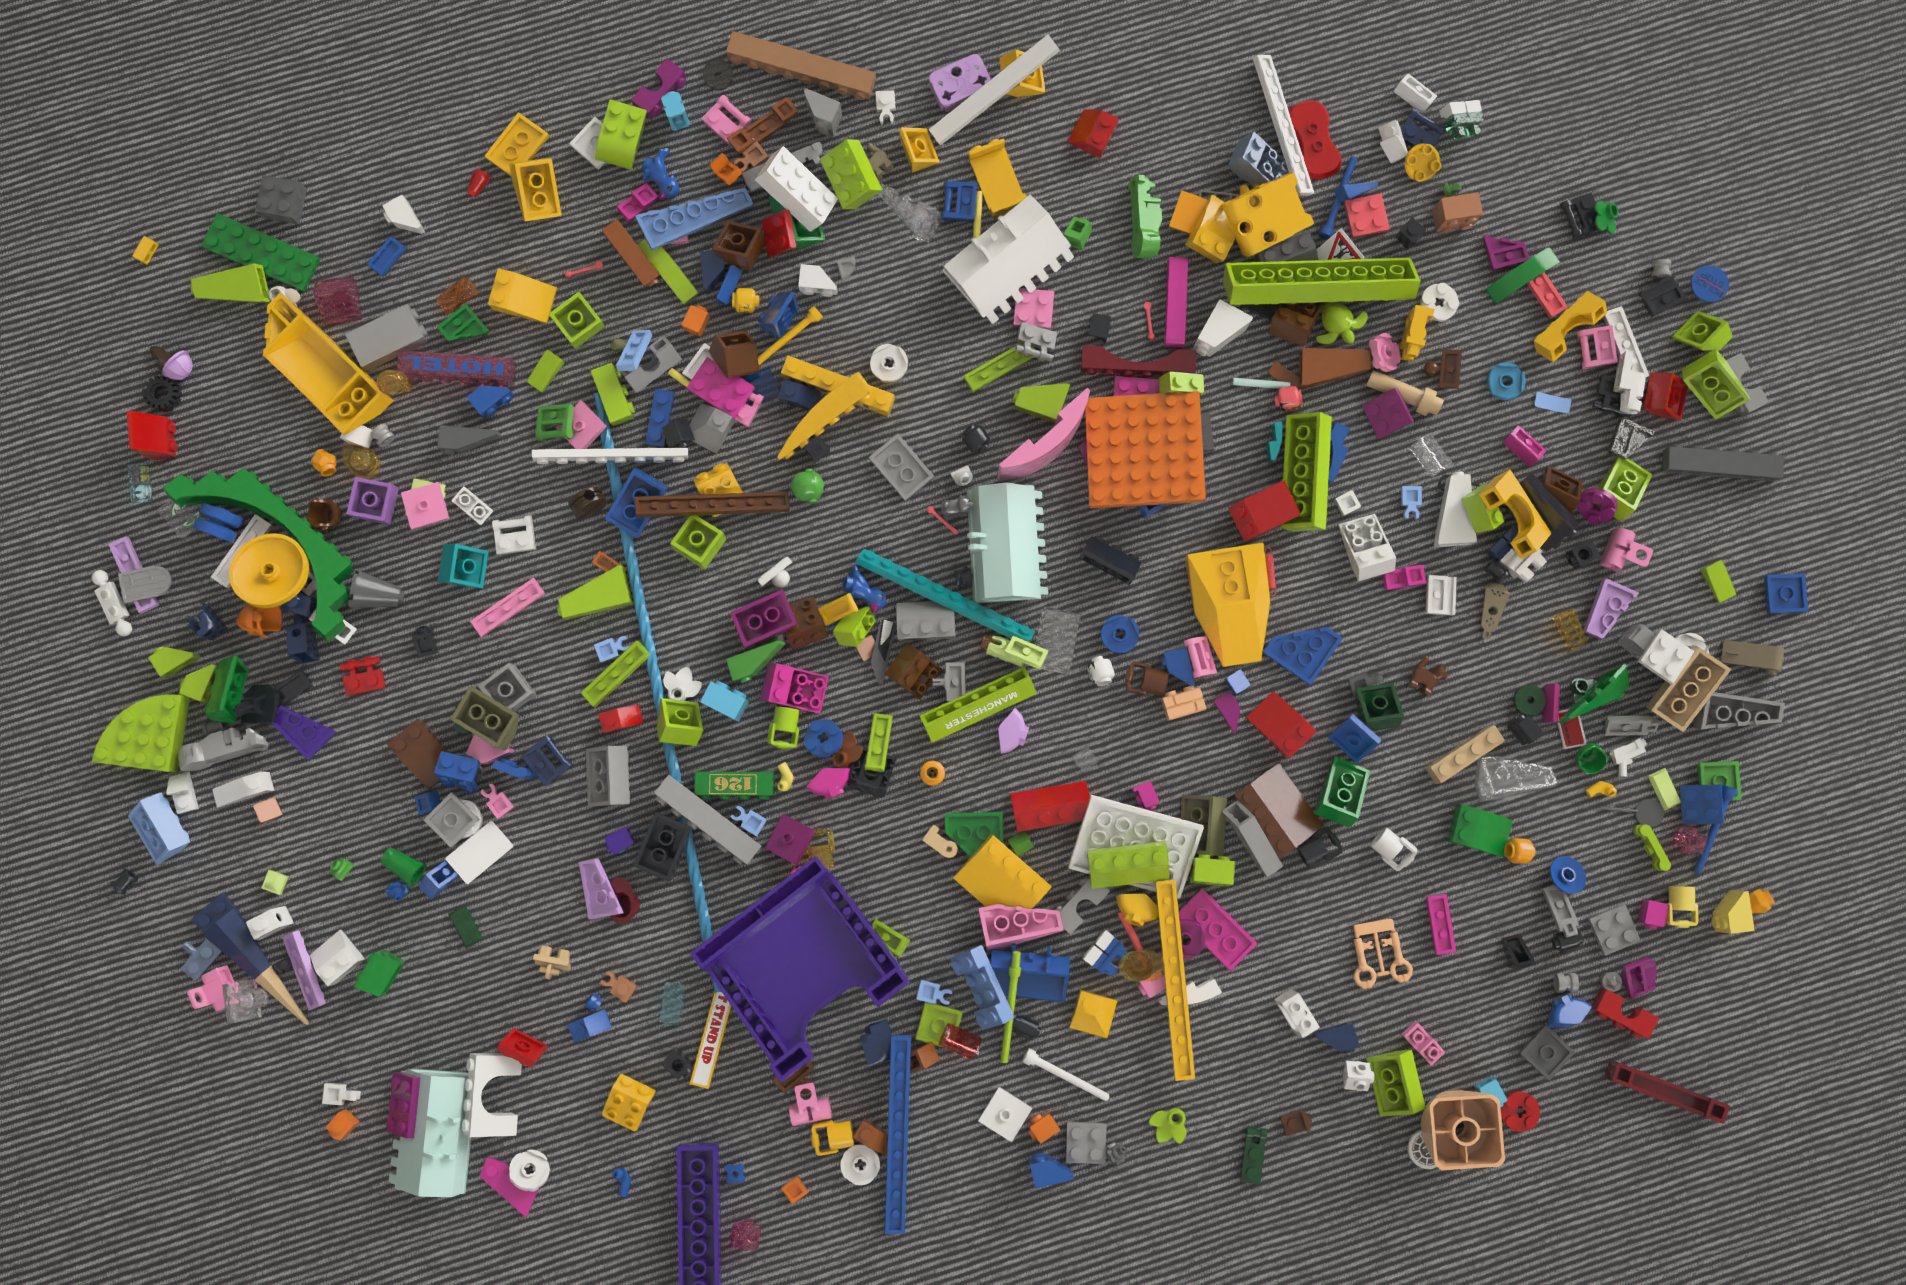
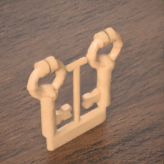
M1385 919L1354 925L1355 938H1358L1354 939L1359 964L1354 973L1356 984L1362 989H1369L1374 985L1376 976L1389 975L1390 973L1399 983L1408 982L1412 976L1413 968L1402 956L1398 932H1394L1393 920ZM1389 930L1393 932L1390 933L1391 938L1381 939V942H1384L1382 947L1388 944L1393 946L1395 960L1390 967V972L1384 971L1377 936L1378 932ZM1372 933L1374 935L1381 972H1378L1377 975L1373 968L1366 964L1364 956L1365 949L1373 948L1370 945L1372 941L1362 943V939L1359 938L1360 935ZM1397 965H1406L1408 973L1397 976L1395 967ZM1369 971L1371 973V980L1361 982L1359 980V973Z

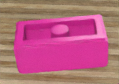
M1519 425L1503 441L1529 467H1532L1546 452Z
M1558 683L1546 684L1544 686L1546 704L1543 709V722L1558 723L1560 685Z

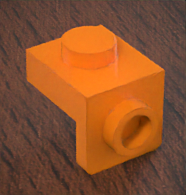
M723 153L709 164L716 176L728 186L735 182L742 174L741 170L731 163Z

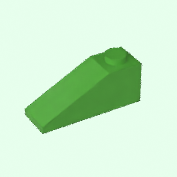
M777 640L726 659L732 680L740 681V683L751 681V677L757 675L782 649L785 641Z

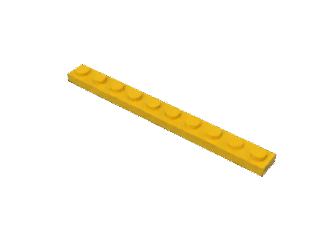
M1156 881L1155 887L1175 1081L1195 1079L1176 881Z

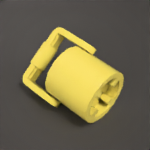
M1668 886L1669 903H1667L1666 923L1668 925H1675L1676 928L1696 926L1698 924V905L1695 904V887ZM1673 910L1692 911V922L1688 920L1673 921Z

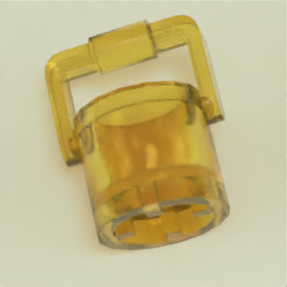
M384 370L377 377V387L382 393L387 395L401 394L404 391L411 392L414 386L408 383L405 374L399 370Z
M823 828L813 829L815 830L813 837L822 836L827 833L828 845L810 847L809 843L805 854H808V861L817 856L827 868H835L833 851L835 850L833 831L831 829L824 830Z

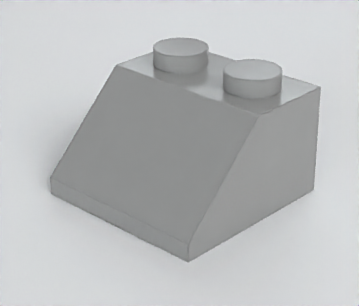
M805 88L806 105L816 129L823 135L828 136L829 134L834 136L842 118L840 102Z

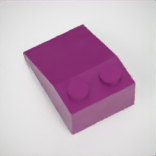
M783 589L730 612L742 644L747 650L759 647L798 625Z

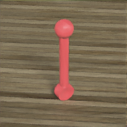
M597 261L595 265L573 272L567 271L565 277L571 278L573 275L596 268L600 270L603 268V264Z
M1145 302L1143 307L1147 314L1148 339L1152 341L1155 335L1152 332L1151 303Z
M932 506L927 508L928 513H932L955 535L958 533L954 527L934 511Z

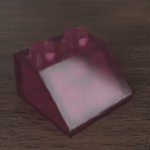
M354 276L315 282L313 295L324 325L362 320L360 295Z

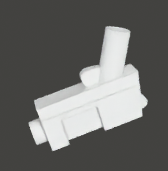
M1638 738L1627 745L1610 750L1609 755L1612 757L1614 765L1619 764L1618 776L1627 777V765L1633 762L1631 758L1646 752L1644 746H1647L1644 739Z

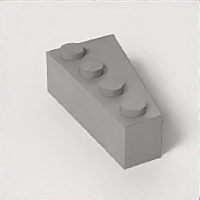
M1714 692L1696 715L1693 728H1723L1782 722L1785 703Z

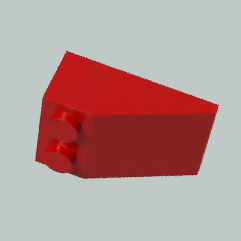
M126 411L129 449L152 460L176 458L178 449L177 443L174 440L176 426L171 419L165 416Z
M1281 481L1228 507L1244 542L1253 540L1301 515L1285 481Z
M1274 691L1246 717L1285 759L1291 758L1317 733L1303 716Z

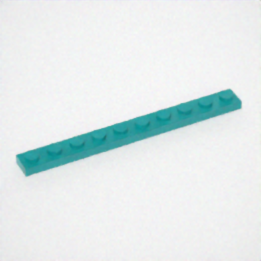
M863 549L857 557L856 564L1010 639L1015 636L1030 643L1035 633L1029 627L1021 625L1009 617H1004L994 610L978 604L976 601L969 600L959 593L943 587L941 584H936L924 576L911 572L909 569L901 567L889 559L880 557L872 551Z

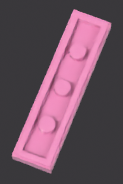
M532 578L470 622L480 637H484L545 595V592L536 579Z

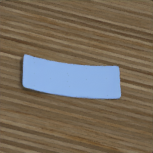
M1537 392L1535 406L1569 413L1571 399Z

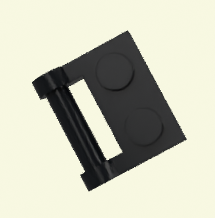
M1592 192L1559 204L1568 219L1573 239L1598 231L1595 225V217L1598 214L1594 209L1596 202ZM1572 206H1574L1576 210V213L1578 215V218L1583 229L1579 228V225L1571 208Z

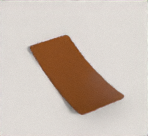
M1275 361L1268 373L1278 381L1290 382V386H1296L1299 390V377L1282 366L1278 361Z

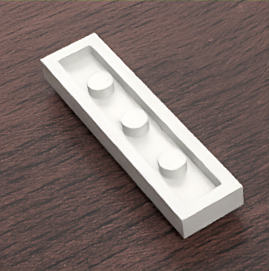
M1622 306L1607 311L1603 319L1606 326L1613 325L1618 357L1626 350L1634 352L1633 359H1635V363L1631 371L1644 373L1645 378H1647L1649 373Z
M255 514L211 578L224 587L230 588L229 568L236 552L249 540L268 534L273 525Z

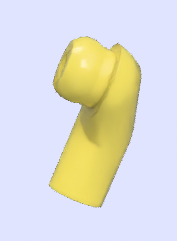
M784 762L777 766L782 774L781 780L777 784V788L780 791H788L794 779L788 765Z

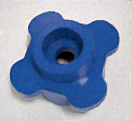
M742 1163L738 1165L728 1164L725 1167L727 1172L726 1182L728 1184L733 1182L743 1183L745 1181V1176L743 1175L745 1167Z

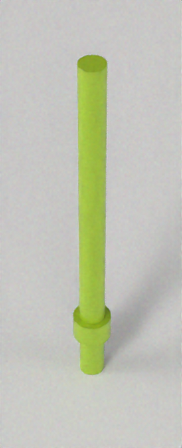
M1019 951L1013 952L1012 965L1009 966L1010 983L1007 1002L1013 1015L1018 977L1021 974V952ZM1013 1019L1007 1021L1004 1025L1000 1059L1002 1063H1008Z

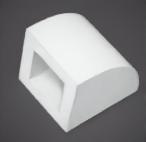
M361 425L346 435L341 434L340 438L349 444L369 449L372 441L370 436L372 430Z

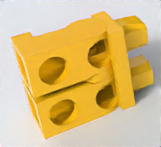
M1415 305L1407 314L1402 342L1399 345V349L1403 350L1402 360L1413 361L1414 357H1417L1419 351L1425 346L1426 340H1423L1426 336L1425 325L1433 317L1435 309Z

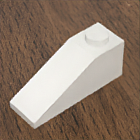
M261 771L231 781L212 790L217 808L272 792L274 787L270 772Z

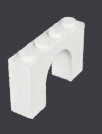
M470 1053V1059L467 1060L468 1079L465 1081L467 1097L463 1103L465 1119L462 1121V1131L465 1135L469 1137L516 1136L518 1115L511 1112L488 1113L482 1105L481 1093L486 1083L494 1077L521 1075L522 1064L519 1061L506 1057L502 1053Z

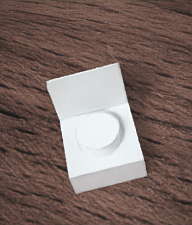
M1394 120L1379 127L1382 138L1380 145L1390 163L1405 158L1408 151L1398 121Z
M190 772L169 777L166 793L173 796L177 814L199 809Z

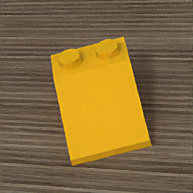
M542 158L509 163L512 182L524 221L562 216L552 159Z
M1211 195L1185 245L1214 263H1219L1225 260L1233 245L1235 236L1224 209L1221 207V204L1224 202Z
M498 268L488 305L494 311L547 324L557 287Z

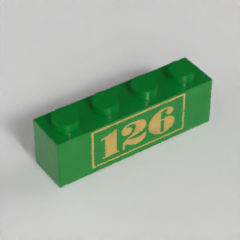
M695 772V795H700V799H711V796H719V799H731V796H738L740 800H750V796H758V800H769V796H774L775 773Z

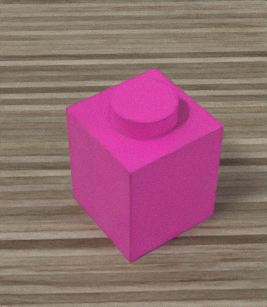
M1642 899L1638 922L1645 924V928L1657 930V927H1664L1668 904Z

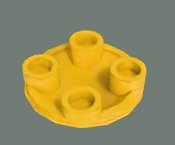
M1418 144L1408 151L1404 164L1408 176L1415 181L1422 182L1431 179L1440 170L1441 162L1438 151L1431 144Z

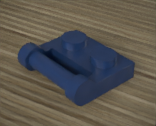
M1414 108L1402 127L1401 132L1404 142L1411 147L1418 144H1431L1435 147L1447 126L1439 125L1420 114L1419 110ZM1415 119L1418 122L1436 131V134L1432 135L1426 130L1415 125L1414 123H1412L1413 120Z
M550 735L544 737L521 756L544 786L549 785L573 766V763L567 760L552 742L553 738ZM544 746H547L561 764L558 769L543 752L542 748Z

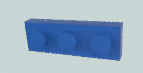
M655 389L645 442L647 446L665 448L666 438L662 427L670 423L675 394L672 391Z

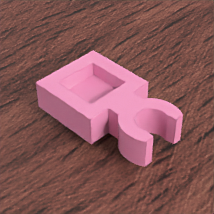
M490 783L489 786L492 788V792L488 794L482 789L481 794L490 799L486 805L495 817L500 819L511 811L514 806L504 792L497 794V787Z

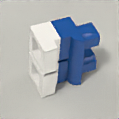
M1104 929L1094 943L1104 950L1107 955L1092 945L1082 959L1101 973L1105 972L1113 977L1118 968L1111 963L1116 956L1124 963L1130 954L1123 948L1124 945Z

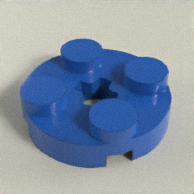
M1112 616L1101 628L1102 643L1112 653L1122 654L1129 652L1138 642L1139 628L1136 622L1127 616ZM1117 629L1125 632L1123 635L1124 639L1120 640L1119 637H1115Z
M821 719L812 721L805 732V747L815 757H831L830 755L835 752L837 753L842 747L843 734L840 728L831 720ZM825 734L828 740H824L821 743L820 737Z

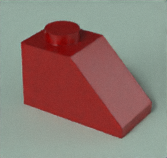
M639 705L618 708L598 714L603 733L606 734L644 723Z

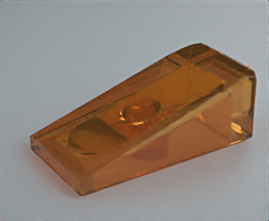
M463 276L437 297L436 300L444 313L449 314L475 297L479 291L470 278Z

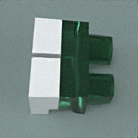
M1479 100L1449 103L1439 110L1441 118L1445 117L1447 122L1445 131H1451L1454 140L1466 136L1465 130H1467L1469 138H1474L1481 134L1479 124L1484 122Z

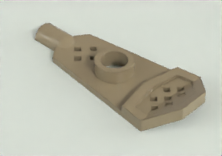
M1492 583L1485 588L1481 626L1484 629L1482 638L1490 639L1491 632L1496 630L1510 596V593L1502 584ZM1490 608L1495 609L1494 615L1489 614Z

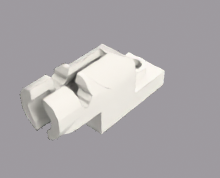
M1626 350L1619 356L1613 392L1621 393V412L1637 414L1641 409L1642 402L1638 399L1643 397L1645 374L1631 371L1635 363V359H1633L1634 352Z

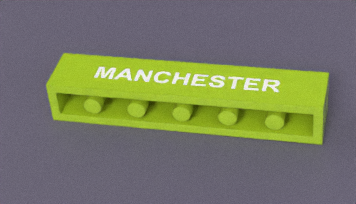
M1022 667L919 716L933 743L1028 699L1037 693L1025 667Z

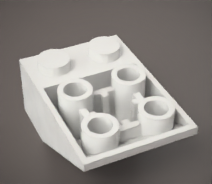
M1375 514L1339 524L1350 564L1358 581L1395 571L1396 556Z

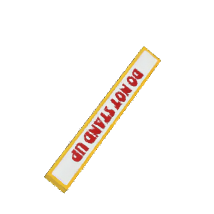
M714 992L690 1080L691 1085L709 1089L731 1010V1005L722 992Z

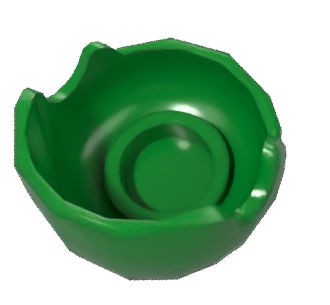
M1588 743L1576 752L1575 761L1584 773L1595 774L1606 766L1608 756L1599 745Z

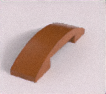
M785 97L772 106L770 112L745 129L740 128L728 136L727 140L739 154L755 142L761 143L787 124L798 113V110L789 98Z

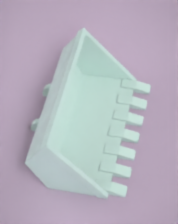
M423 1069L401 1071L405 1074L420 1077L414 1138L400 1137V1140H393V1148L399 1150L398 1157H391V1166L397 1167L396 1174H389V1183L395 1184V1189L421 1197H454L459 1194H465L471 1137L465 1135L462 1131V1121L465 1119L463 1103L467 1097L465 1081L468 1079V1073Z

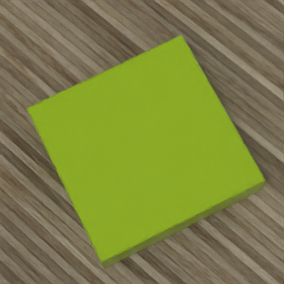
M925 1002L915 1040L925 1043L933 1042V1045L953 1050L963 1011Z

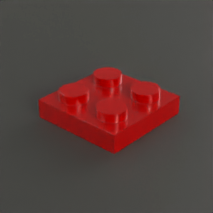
M782 210L761 220L768 257H776L796 248L790 210Z
M513 1028L499 1043L496 1050L506 1057L519 1061L523 1066L532 1068L546 1052L548 1045Z

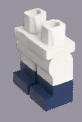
M1514 524L1486 554L1493 560L1497 559V563L1505 570L1508 569L1513 578L1519 577L1524 582H1527L1534 576V573L1527 567L1532 564L1539 570L1547 561L1540 554L1542 552L1540 548L1537 552L1520 559L1511 545L1512 540L1518 534V526Z

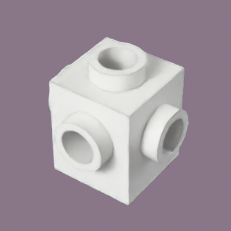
M1346 1061L1343 1070L1344 1089L1368 1091L1370 1083L1374 1082V1072L1371 1071L1370 1063Z

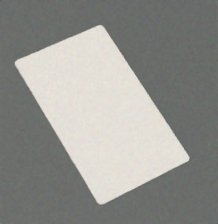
M490 821L445 859L464 882L469 884L513 847V844L495 823Z

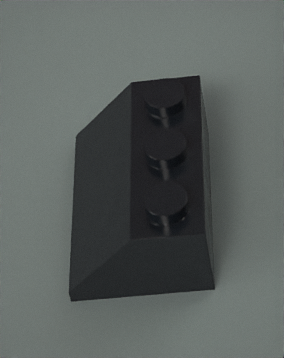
M1095 536V538L1090 537L1079 558L1128 585L1132 583L1142 564L1137 556L1123 553L1122 549L1116 545L1109 546L1099 536Z

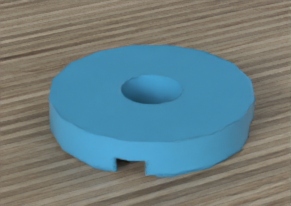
M1509 362L1500 363L1493 367L1488 373L1486 380L1490 393L1497 399L1504 401L1512 400L1519 396L1526 384L1523 371L1516 364ZM1502 377L1510 379V386H1505L1502 383Z

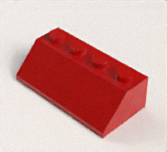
M1086 781L1010 793L1016 832L1083 821L1090 799Z

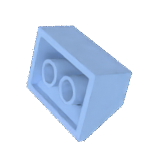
M162 793L139 801L128 815L156 865L177 854L190 843L188 833L182 829L178 816L173 813L168 799Z

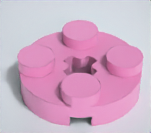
M1387 333L1377 335L1369 341L1373 356V366L1376 369L1380 368L1384 372L1397 369L1396 365L1401 360L1397 343H1392L1390 338L1393 337Z

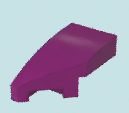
M1229 691L1213 702L1224 717L1226 724L1235 734L1241 708Z

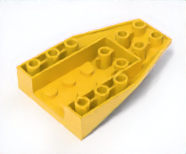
M1257 543L1188 554L1185 557L1194 614L1222 666L1227 667L1261 661L1270 606L1264 544Z

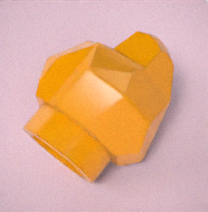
M324 449L317 450L311 459L312 465L322 476L333 475L336 472V457Z
M1758 889L1749 895L1752 913H1766L1771 909V905L1775 904L1768 889L1763 892Z

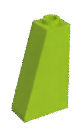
M250 264L191 279V291L195 298L254 303L271 302L263 265Z
M618 565L558 599L557 611L559 616L569 620L633 604L625 567Z

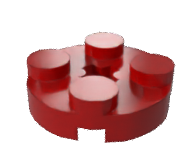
M1513 1091L1507 1094L1506 1098L1508 1101L1504 1102V1105L1500 1108L1502 1122L1517 1132H1525L1535 1128L1540 1117V1108L1537 1100L1522 1091ZM1518 1106H1521L1524 1110L1520 1117L1515 1113Z

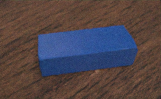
M734 265L730 266L717 294V304L727 305L740 279L742 270Z

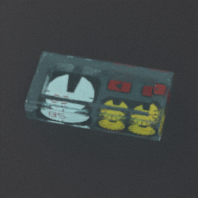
M149 463L127 465L131 502L153 501Z

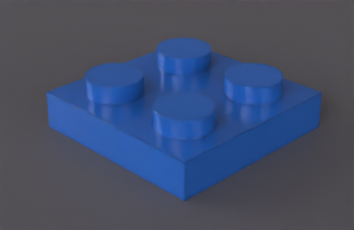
M1805 574L1764 576L1767 614L1808 612Z
M1354 714L1348 717L1328 736L1334 744L1356 763L1382 741Z
M1722 784L1680 786L1682 824L1725 823Z

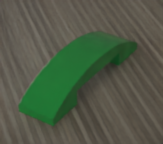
M1548 247L1501 277L1485 290L1493 302L1498 304L1519 288L1559 264L1560 261L1551 248Z

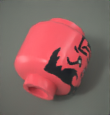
M1296 386L1280 388L1278 395H1275L1276 407L1280 406L1282 412L1298 410L1300 405H1303L1301 390H1298Z

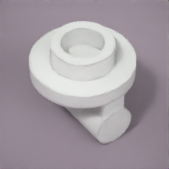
M968 465L950 473L958 486L967 485L973 478Z

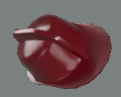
M617 877L610 884L624 913L611 915V917L617 924L624 925L638 913L640 903L638 897L633 894L629 882L624 878Z

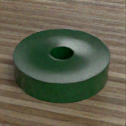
M1525 685L1514 693L1513 704L1520 714H1530L1532 716L1544 709L1546 697L1539 687ZM1528 697L1532 699L1531 704L1527 702Z

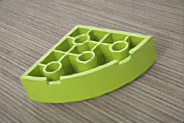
M168 694L154 696L136 702L123 710L102 733L96 745L92 762L178 773V753L183 744L190 697Z

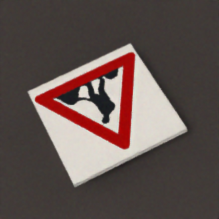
M1342 228L1317 249L1318 260L1365 258Z

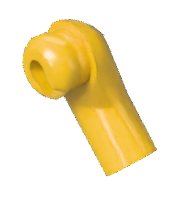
M1599 781L1587 788L1585 792L1590 798L1598 793L1613 797L1616 795L1617 790L1612 784Z

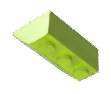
M1412 1050L1394 1051L1366 1058L1367 1063H1370L1371 1071L1374 1072V1082L1372 1084L1380 1116L1410 1115L1425 1109L1426 1106Z

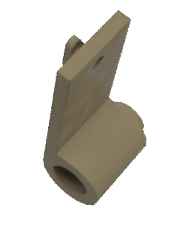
M1724 640L1721 663L1761 668V670L1765 671L1764 674L1777 675V672L1782 671L1785 649L1776 646Z

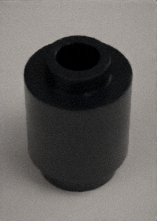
M1577 929L1578 935L1568 938L1564 936L1563 931L1553 934L1551 942L1554 949H1558L1561 953L1578 948L1579 945L1583 944V937L1580 931Z
M1016 1015L1012 1024V1030L1015 1031V1034L1031 1041L1033 1037L1037 1039L1041 1028L1038 1027L1039 1022L1024 1015Z

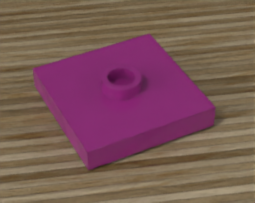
M782 814L765 849L798 866L815 830Z

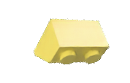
M1731 890L1727 892L1713 911L1712 925L1716 932L1732 934L1755 931L1749 891Z

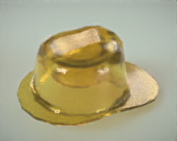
M349 443L343 446L341 451L342 460L355 477L371 480L377 476L381 468L380 460L370 446L369 449Z
M1138 950L1123 955L1119 962V969L1121 974L1130 981H1154L1163 976L1165 964L1161 956L1156 952Z

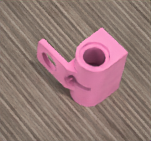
M1616 528L1612 530L1599 565L1615 572L1622 570L1626 560L1646 567L1649 564L1653 550L1634 542L1633 540L1636 535L1634 532L1624 528ZM1638 550L1645 551L1646 558L1644 560L1637 559L1636 552Z
M228 965L216 968L202 975L201 978L204 986L187 992L194 1009L213 1004L215 1011L220 1012L243 1001ZM195 993L199 995L201 999L200 1003L196 1001Z
M813 1083L797 1085L795 1087L797 1103L789 1106L792 1126L832 1118L829 1097L817 1100ZM804 1088L809 1089L812 1093L811 1098L808 1100H804L800 1096V1092Z

